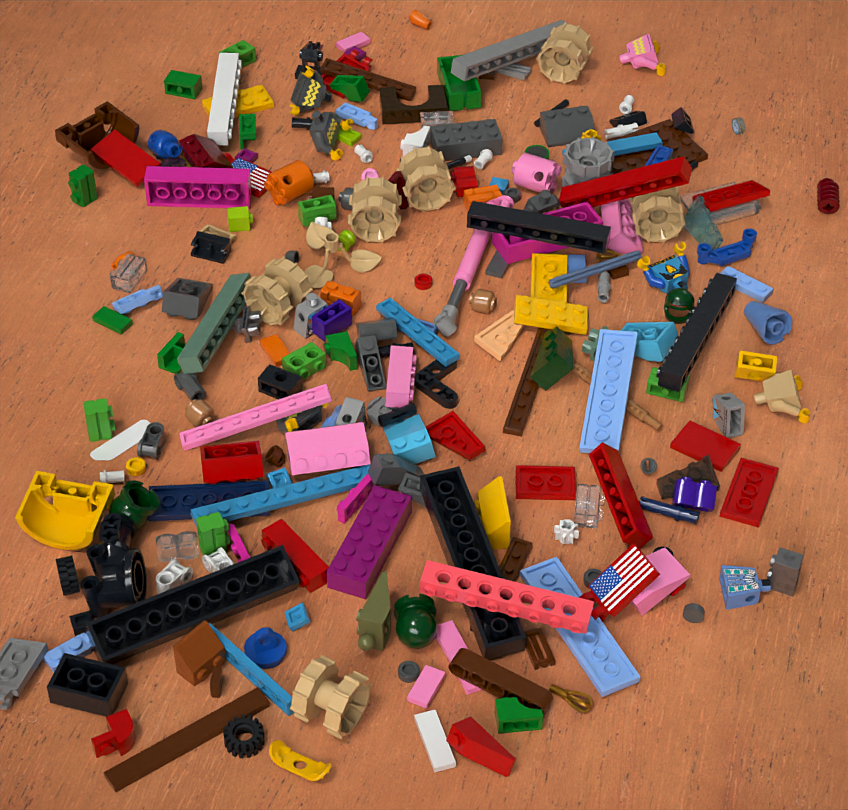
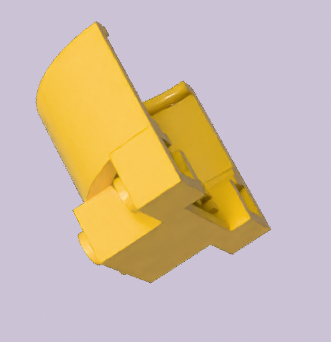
M36 471L15 519L25 533L42 544L62 550L85 548L93 541L105 510L110 509L112 500H114L116 495L114 485L94 481L93 485L57 479L56 474ZM53 496V505L48 503L44 497Z

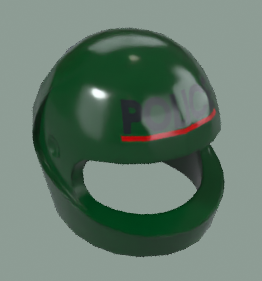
M675 288L667 293L664 312L668 321L682 324L687 321L688 316H691L694 307V297L691 292L684 288ZM667 309L688 310L689 313L684 317L678 318L670 315Z

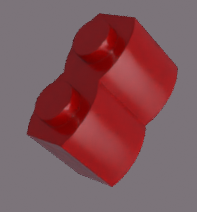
M473 166L453 167V172H450V176L456 190H453V193H456L457 197H464V190L478 188Z

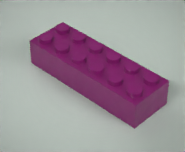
M374 485L327 570V588L362 599L367 598L412 513V496Z

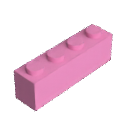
M391 345L385 407L400 408L408 405L409 401H413L412 389H414L416 355H413V347Z

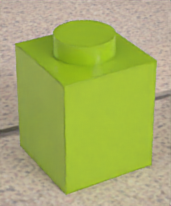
M248 206L227 208L229 232L250 231L253 215L249 213Z

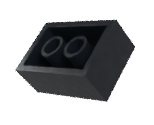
M64 653L47 685L50 703L106 717L112 715L128 685L126 668Z

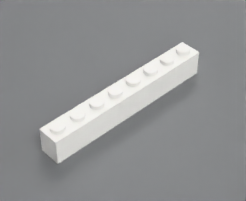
M219 53L207 129V137L213 139L216 145L228 146L229 139H232V129L234 127V119L232 118H235L236 99L238 98L239 79L241 77L240 69H242V60H239V53Z

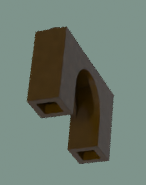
M428 85V100L416 106L401 103L397 99L395 87L379 88L382 125L447 121L448 119L444 85Z

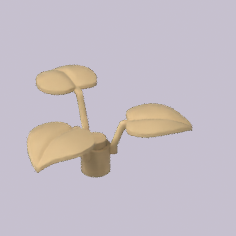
M313 221L308 227L306 234L308 246L315 250L323 247L326 249L323 268L313 265L304 271L305 275H308L312 289H322L327 281L333 280V272L326 270L329 253H335L339 248L347 260L351 262V268L359 273H367L373 270L382 260L381 256L367 250H355L351 253L350 258L343 244L339 242L338 234L333 230L318 225Z

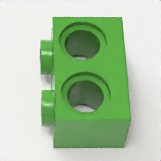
M244 40L219 52L239 53V60H242V68L256 61L255 47Z
M310 342L282 358L283 370L301 376L302 380L307 379L326 367V353L313 342Z

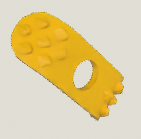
M281 740L273 741L269 748V755L276 765L310 781L323 779L324 775L328 774L332 767L330 762L324 764L320 761L318 763L292 751ZM302 761L307 766L303 769H297L294 767V763Z

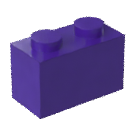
M340 299L312 316V332L324 342L326 341V335L339 333L352 325V308Z

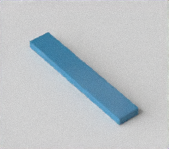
M657 132L607 141L611 150H614V156L654 149L657 145L662 146L663 144ZM566 149L562 150V155L566 153Z
M388 298L376 305V310L387 319H395L396 327L445 367L460 359V353L392 298Z
M209 623L225 648L226 660L258 687L288 716L294 713L290 710L292 696Z

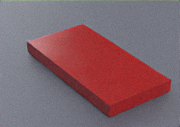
M113 130L90 149L93 155L136 187L144 182L147 166H161L159 161L117 130Z
M754 180L693 195L692 200L695 204L711 212L770 196V190Z
M740 458L719 517L759 528L779 468Z

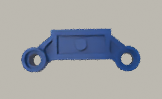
M751 228L745 229L742 241L712 250L711 245L707 243L699 244L697 248L698 263H713L723 266L750 257L751 249L757 238V232Z

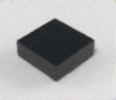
M90 610L69 616L74 635L86 634V623L93 620Z

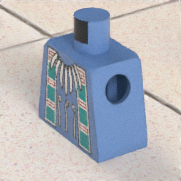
M721 565L719 581L726 610L755 605L759 602L760 592L770 591V580L758 579L756 569Z

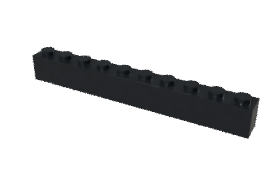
M716 273L713 279L710 278L708 287L704 288L702 297L698 299L697 307H693L691 316H688L686 325L681 329L680 336L676 337L674 346L670 347L668 356H665L662 367L658 368L656 377L659 378L658 386L680 392L733 297L737 278Z

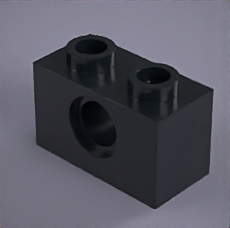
M269 364L258 377V391L273 398L282 399L303 391L302 377Z

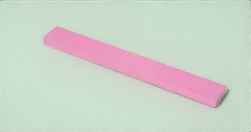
M324 384L181 432L179 434L182 447L186 451L332 402L328 386Z

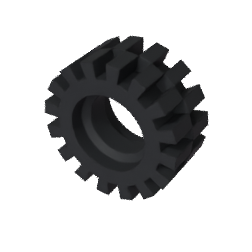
M73 556L56 559L63 596L80 592Z
M241 715V719H238L236 716L234 717V722L229 720L228 726L225 725L224 727L225 748H227L228 753L232 752V756L236 757L239 754V758L243 759V755H247V758H250L251 753L255 756L258 754V750L261 751L263 749L262 745L265 743L264 728L257 718L253 720V716L249 715L248 719H245V715ZM240 733H250L253 735L245 741L236 739V736Z

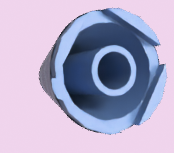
M756 301L749 302L744 309V315L762 340L768 344H777L783 341L782 337L791 331L793 325L792 317L785 310Z

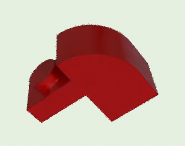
M127 709L107 716L106 721L109 732L91 738L96 758L109 755L116 750L123 756L134 746V726Z

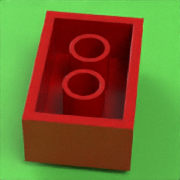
M259 441L200 446L204 483L217 484L220 481L237 482L239 479L256 480L259 477H264Z

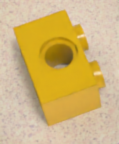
M739 351L735 363L734 377L763 382L775 375L777 356Z

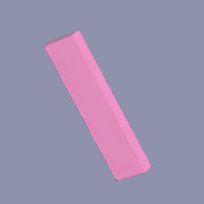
M452 620L438 625L436 638L450 663L460 648H468ZM458 677L467 695L482 690Z

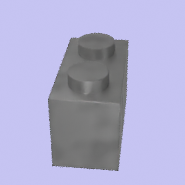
M780 547L777 555H772L769 566L773 568H770L767 576L771 584L770 590L793 597L799 581L804 558L803 554Z

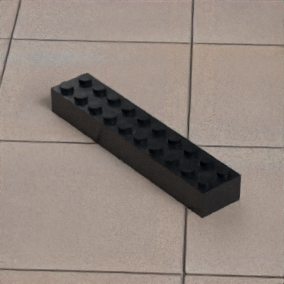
M460 467L420 475V492L447 564L504 579ZM462 603L482 657L490 660L525 651L527 637L519 617H510L504 613L490 612L484 608L470 607Z
M281 545L86 623L85 632L98 661L115 664L184 636L204 620L208 624H213L297 590L300 580L284 546Z

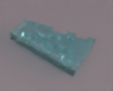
M698 195L684 217L686 225L683 227L700 244L707 243L711 245L712 250L718 249L723 242V238L716 224L712 222L711 213L703 203L705 202L703 196Z

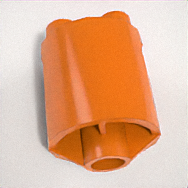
M296 160L269 173L264 182V187L270 192L273 202L277 206L280 204L284 205L313 190V172L304 162Z

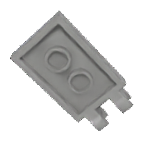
M15 638L7 640L0 651V702H2L0 709L8 710L11 707L13 695L20 696L49 649L47 643Z

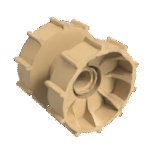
M566 22L557 28L553 27L550 37L543 44L542 51L536 58L541 69L540 73L543 72L550 79V82L556 81L564 85L566 82L577 80L580 70L583 69L589 58L588 55L591 54L594 48L591 46L590 34L587 35L580 28V25H570Z
M427 146V148H413L404 157L401 156L399 168L396 169V171H401L406 182L405 187L402 188L405 197H408L409 206L421 210L422 213L435 209L438 211L447 202H451L450 198L453 190H456L453 180H451L448 166L444 162L445 159L442 151L438 152L435 149H431L430 146Z
M368 176L365 180L354 184L353 193L349 198L352 212L348 215V225H351L354 236L365 240L366 243H384L390 237L396 236L397 227L401 225V215H398L397 211L402 202V196L398 193L397 184H392L385 180L384 177L369 178Z
M678 186L629 198L632 205L633 223L636 224V235L646 239L647 243H650V241L665 243V241L675 236L678 237V233L686 225L684 215H682L681 199L678 196Z
M284 256L277 260L273 258L265 265L264 274L257 277L252 276L244 283L246 285L244 291L241 293L244 295L245 302L250 307V310H260L262 321L269 324L270 327L278 323L282 325L290 317L291 309L306 301V295L313 291L310 287L308 275H305L298 266V263H293L285 259Z
M321 655L320 658L312 659L304 672L300 674L301 677L295 690L292 692L293 697L290 710L294 712L295 717L307 723L314 718H318L323 709L326 710L323 726L328 729L327 733L342 739L343 736L350 735L359 720L361 721L367 703L370 701L369 696L372 684L368 681L369 677L356 671L353 674L345 675L341 683L337 684L336 681L340 669L335 665L336 661Z

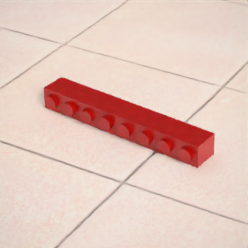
M683 156L562 187L559 200L562 208L588 202L591 207L657 192L689 184L692 167Z

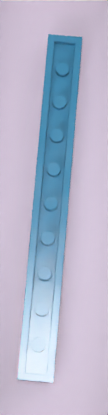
M371 464L191 509V517L196 527L197 517L209 516V514L219 512L222 519L226 518L228 522L348 491L355 488L368 474Z

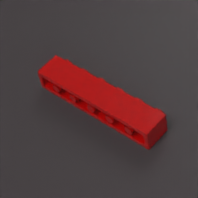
M602 442L589 453V457L622 541L630 546L634 543L641 549L653 538V535L618 450Z

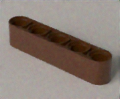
M460 648L448 665L453 675L500 699L503 697H517L519 703L525 707L542 709L543 715L553 700V695L549 690L466 648Z

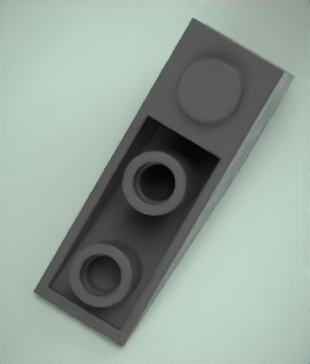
M376 336L357 338L355 344L357 357L368 392L386 389Z

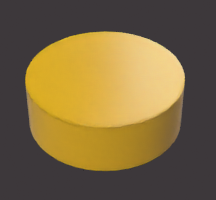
M131 458L126 462V471L131 476H140L146 471V463L142 458Z

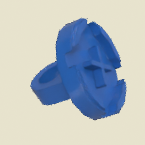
M269 627L261 628L246 640L244 653L261 669L273 668L279 665L287 654L286 641L282 635L274 632L273 629Z

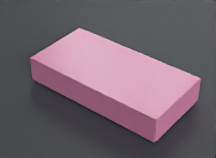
M359 32L336 42V47L344 53L354 46L357 48L364 47L370 44L371 40L363 32Z
M425 665L408 694L407 701L427 709L445 678V672Z

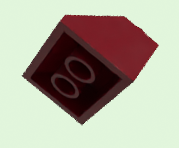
M192 134L179 140L182 154L191 167L233 168L213 139Z

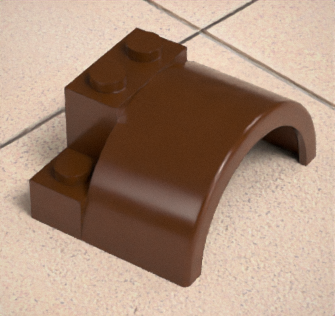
M107 101L95 108V114L72 126L67 123L56 129L55 136L57 142L66 149L70 148L94 168L108 169L111 167L93 155L90 149L113 130H117L135 144L139 135V124ZM104 124H111L108 131L106 132L104 129Z

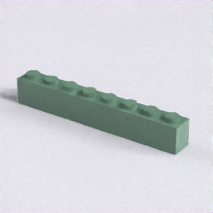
M250 273L229 276L177 358L184 374L204 372L234 324L235 319H237L246 304L244 295L241 293L246 286L244 283L251 278Z

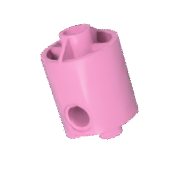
M525 152L512 166L513 181L517 186L539 193L542 190L555 192L557 188L556 179L560 175L562 167L557 162Z

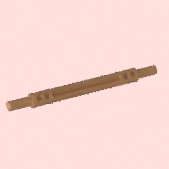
M573 362L572 372L583 381L591 384L592 372L582 365ZM630 399L627 400L626 411L641 422L648 423L657 431L662 429L663 425L652 418L649 412Z

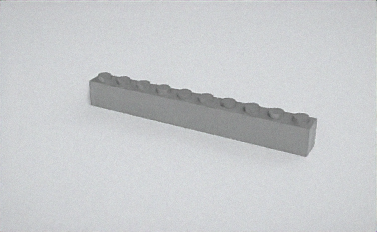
M559 20L453 58L451 73L461 80L467 81L535 56L542 51L541 48L548 37H550L552 28L563 25L565 21Z

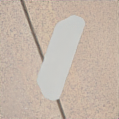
M140 420L93 450L90 456L94 460H112L139 443L150 422Z

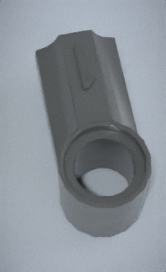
M182 371L174 375L177 388L180 391L183 390L190 401L194 399L203 400L206 396V391L198 382L196 373L184 374Z

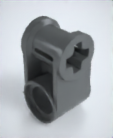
M153 422L147 426L138 444V456L146 455L156 460L159 459L163 446L166 443L164 427L161 423Z

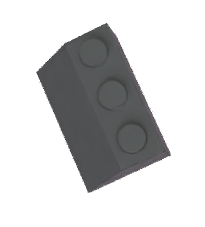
M588 106L540 112L539 128L548 147L570 144L577 140V138L581 139L583 132L585 133L590 129L595 130L593 116Z

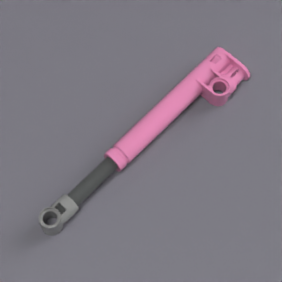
M505 195L486 202L487 204L509 208L514 206L513 199ZM474 229L454 277V288L448 303L433 320L434 325L444 337L450 336L457 329L455 324L458 315L457 309L464 292L469 289L490 235L493 232Z

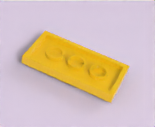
M263 85L238 90L235 117H239V114H251L274 108V102ZM212 97L202 100V106L208 116H210Z
M532 253L530 297L567 303V284L557 288H550L549 280L567 274L568 255Z
M516 295L514 323L554 329L557 326L561 331L586 335L587 306Z

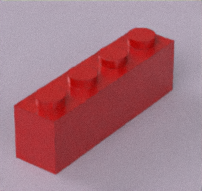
M283 519L262 529L261 543L266 550H271L281 545L284 546L300 580L299 585L301 587H305L312 593L327 584V570L329 566Z

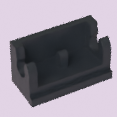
M197 231L196 236L191 242V246H194L191 251L192 257L224 264L231 253L230 238Z

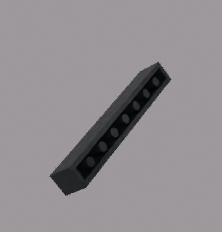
M472 201L467 213V228L604 254H606L610 241L611 227L476 201Z

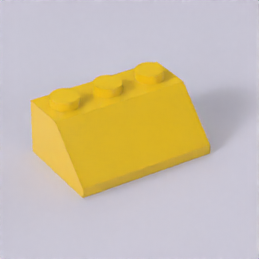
M499 476L479 490L477 500H474V505L492 550L508 549L510 543L511 521L503 478Z

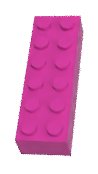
M147 166L144 183L147 206L200 208L248 206V209H250L252 198L250 169Z
M588 202L543 213L600 225L604 223ZM493 233L492 244L507 264L532 258V253L546 254L568 248L567 246Z

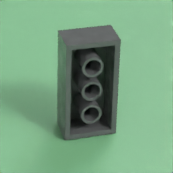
M496 119L430 126L432 149L438 152L442 151L445 159L444 162L457 160L468 155L472 158H478L480 152L485 149H489L493 156L502 155L503 139Z

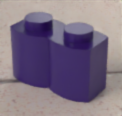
M681 477L675 481L672 505H681L683 508L712 512L714 510L717 486L712 485L711 481L701 480L700 483L693 482V479L689 477Z

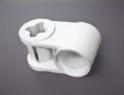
M222 547L208 556H202L203 564L210 573L234 564Z
M176 559L172 560L156 576L157 594L188 583L192 578L193 569L180 565Z

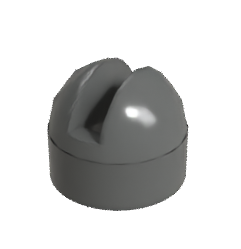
M294 250L288 251L285 254V259L298 263L299 252Z
M645 458L641 461L640 468L644 473L651 474L657 469V463L652 458ZM646 461H649V470H646Z

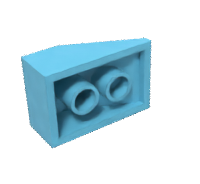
M674 322L626 323L620 330L638 332L635 356L647 361L661 362L665 356H668L670 347L674 346L675 339L679 336Z
M419 414L403 419L399 423L395 422L383 427L394 455L413 464L436 457L431 439Z

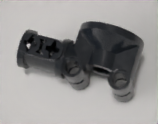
M110 513L104 517L100 527V544L92 545L87 550V556L95 576L90 575L83 578L80 582V587L89 610L95 618L106 615L110 607L130 606L146 599L147 575L144 558L140 549L131 548V539L135 535L136 525L129 517L118 513Z

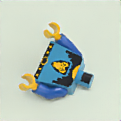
M682 241L680 243L681 249L678 248L677 243L673 247V251L679 257L673 255L649 265L650 258L648 256H644L637 261V266L640 269H644L643 273L651 287L658 288L666 294L675 288L688 290L687 280L690 274L687 257L683 253L686 248L685 242Z

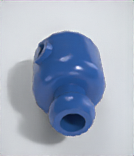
M156 130L149 136L148 148L156 156V159L169 160L180 155L181 147L178 139L173 134L165 130Z

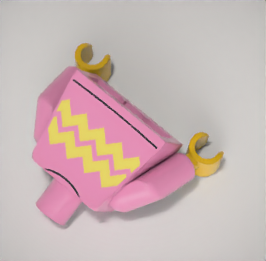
M646 34L626 45L628 53L619 55L622 64L631 62L635 69L647 67L652 70L657 69L656 73L659 76L665 75V64L660 63L657 65L656 53H659L660 45L657 41H652L650 34Z

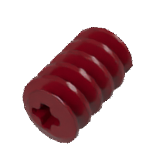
M824 178L817 184V209L820 212L833 214L840 207L839 186L830 178Z

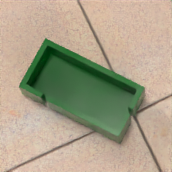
M461 55L437 57V75L440 84L444 85L448 110L458 111L463 110V107H466V109L481 108V89L477 77L463 81L451 73L453 58Z

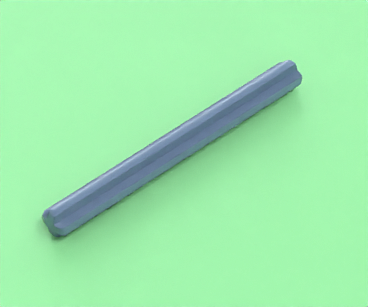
M639 250L552 278L549 280L550 288H557L638 261L642 258L641 252Z

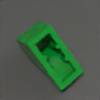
M337 75L330 83L332 90L341 92L349 101L361 102L370 92L364 76Z
M348 332L326 335V343L323 344V347L330 360L345 364L350 371L357 370V355Z
M517 697L495 699L494 713L498 734L542 730V709L525 707L519 703Z

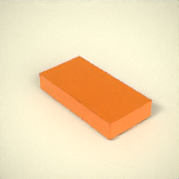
M275 334L260 340V345L276 367L281 366L282 358L290 354V352L278 335Z

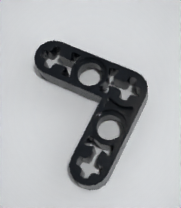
M436 359L415 374L414 386L446 409L455 408L458 404V394L439 380L457 368V361L445 367ZM432 370H439L440 372H439V373H433V372H431V371H432ZM433 388H438V389H440V391H439V392H433L432 389H433Z

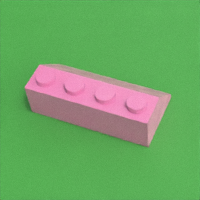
M629 199L603 204L600 208L602 213L601 220L604 222L603 225L611 227L610 241L607 249H611L618 254H627L638 250L641 253L643 252L642 237L636 235V224L633 223L632 205Z
M363 422L285 432L289 468L292 475L370 464L369 447Z

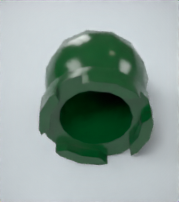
M132 480L128 481L122 487L120 495L112 500L109 514L118 513L129 517L135 523L136 531H138L147 523L149 516L156 512L160 501L153 489L149 491L142 486V482Z
M419 594V597L409 598V595H405L394 604V617L397 621L395 630L399 641L408 648L421 649L427 647L436 638L438 629L435 619L436 607L431 597Z

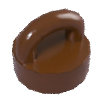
M277 445L272 446L265 456V461L270 465L282 466L285 462L283 449Z

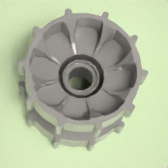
M592 137L577 138L572 143L566 144V153H563V165H566L565 176L562 177V187L612 175L609 171H611V164L614 162V150H611L608 142Z

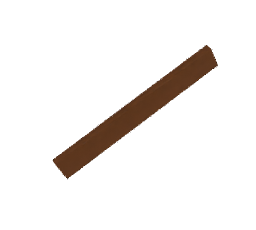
M538 327L503 427V433L522 437L539 387L530 378L543 336L548 330L552 329Z
M257 687L104 772V777L113 790L117 792L223 733L225 725L228 726L229 720L234 722V717L237 716L238 719H241V715H245V719H248L249 715L253 716L268 708L270 702Z

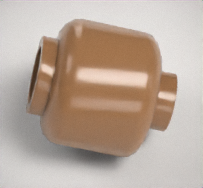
M477 289L475 293H471L469 304H472L473 311L489 314L496 308L497 297H495L492 291Z
M194 399L186 406L185 416L195 427L213 422L214 410L204 400Z

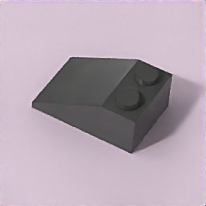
M177 278L163 292L162 312L167 313L169 316H185L186 319L190 320L198 318L202 314L213 284Z

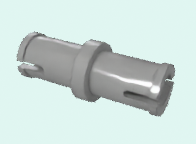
M602 272L598 275V300L603 303L609 300V291L611 290L610 274L608 272Z

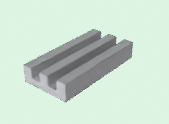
M513 63L497 69L496 72L525 81L531 74L532 68Z

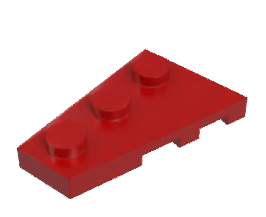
M454 411L426 426L430 439L468 460L486 451L485 445Z

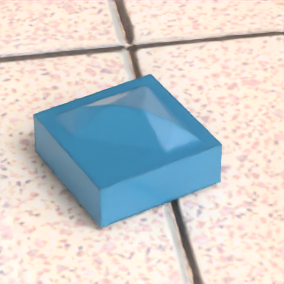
M493 177L489 186L498 185L499 191L504 195V191L509 186V180Z
M286 467L266 475L272 489L292 484Z
M303 602L284 612L289 629L292 632L311 622Z

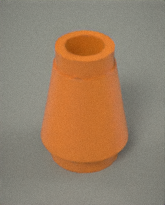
M415 9L411 12L409 20L412 24L427 30L430 29L432 21L420 10Z

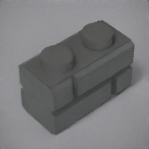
M393 318L356 323L358 338L373 335L376 336V341L397 338L396 321Z

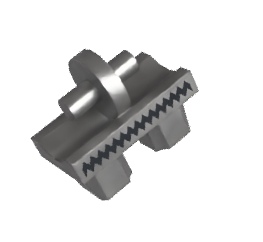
M249 306L244 307L242 318L235 319L231 327L236 333L240 334L242 332L245 334V343L251 342L252 336L260 335L259 323H262L260 310L251 311Z

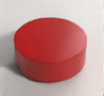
M424 273L417 275L414 279L415 287L419 290L430 289L432 287V277Z

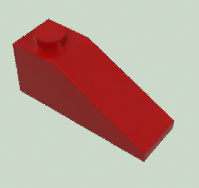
M472 717L452 724L446 741L460 755L505 777L510 775L516 758Z

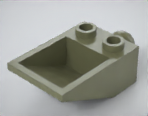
M382 571L363 609H359L356 616V621H358L356 633L359 635L358 646L363 651L376 649L383 652L391 636L390 599L387 572Z

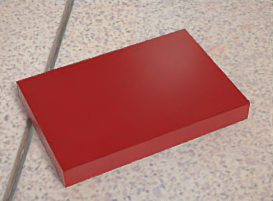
M689 420L670 444V448L720 472L724 470L741 447L740 443Z
M516 465V499L576 501L575 467Z

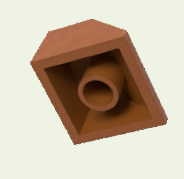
M205 620L173 646L176 671L193 686L206 680L214 667H221L226 661L223 644Z

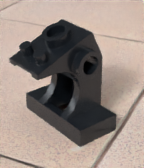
M309 41L300 49L299 58L302 59V65H298L295 79H298L300 71L306 72L307 68L305 66H308L307 62L314 63V66L309 67L316 70L320 75L323 74L320 72V61L323 60V45L320 42L312 43V41Z

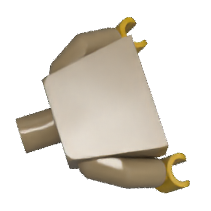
M792 370L776 373L771 378L764 380V392L754 394L756 405L767 403L771 412H784L795 417L798 415L799 422L803 424L808 423L810 419L809 409L803 408L800 410L801 403L798 390L802 389L803 381H801L799 375L794 376Z

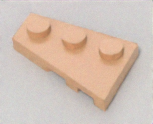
M512 310L474 336V342L501 362L525 325L514 323V311Z

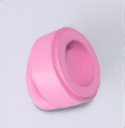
M368 168L362 173V180H365L367 176L369 178H379L378 172L372 168Z

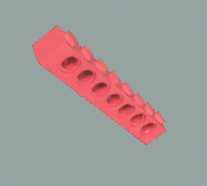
M429 560L426 561L420 580L419 592L427 596H436L450 602L464 603L470 607L484 608L490 612L504 613L510 617L528 619L534 623L548 624L554 628L568 629L574 633H587L594 601Z

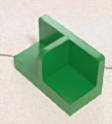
M239 114L240 150L244 149V141L257 139L256 114Z
M177 332L157 354L158 367L173 374L182 371L177 358L185 347L184 334Z

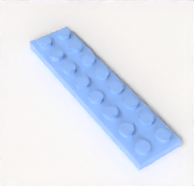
M600 329L579 447L582 453H591L602 442L615 448L618 452L620 450L638 332Z
M557 557L520 570V577L526 585L578 598L582 595V592ZM592 616L590 617L586 634L574 633L564 628H555L601 697L640 682V675L599 617L596 620Z

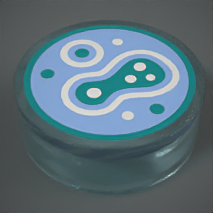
M740 117L732 120V128L736 135L742 134L745 131L744 121Z

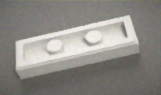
M436 710L414 715L415 723L434 773L456 767L455 758L449 743L446 741L447 738Z

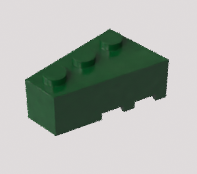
M557 326L544 334L530 378L545 391L573 369L572 340Z

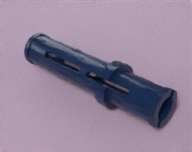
M641 496L639 500L640 506L644 510L672 517L675 521L683 520L695 525L698 523L697 520H699L700 512L685 509L681 505L674 506Z

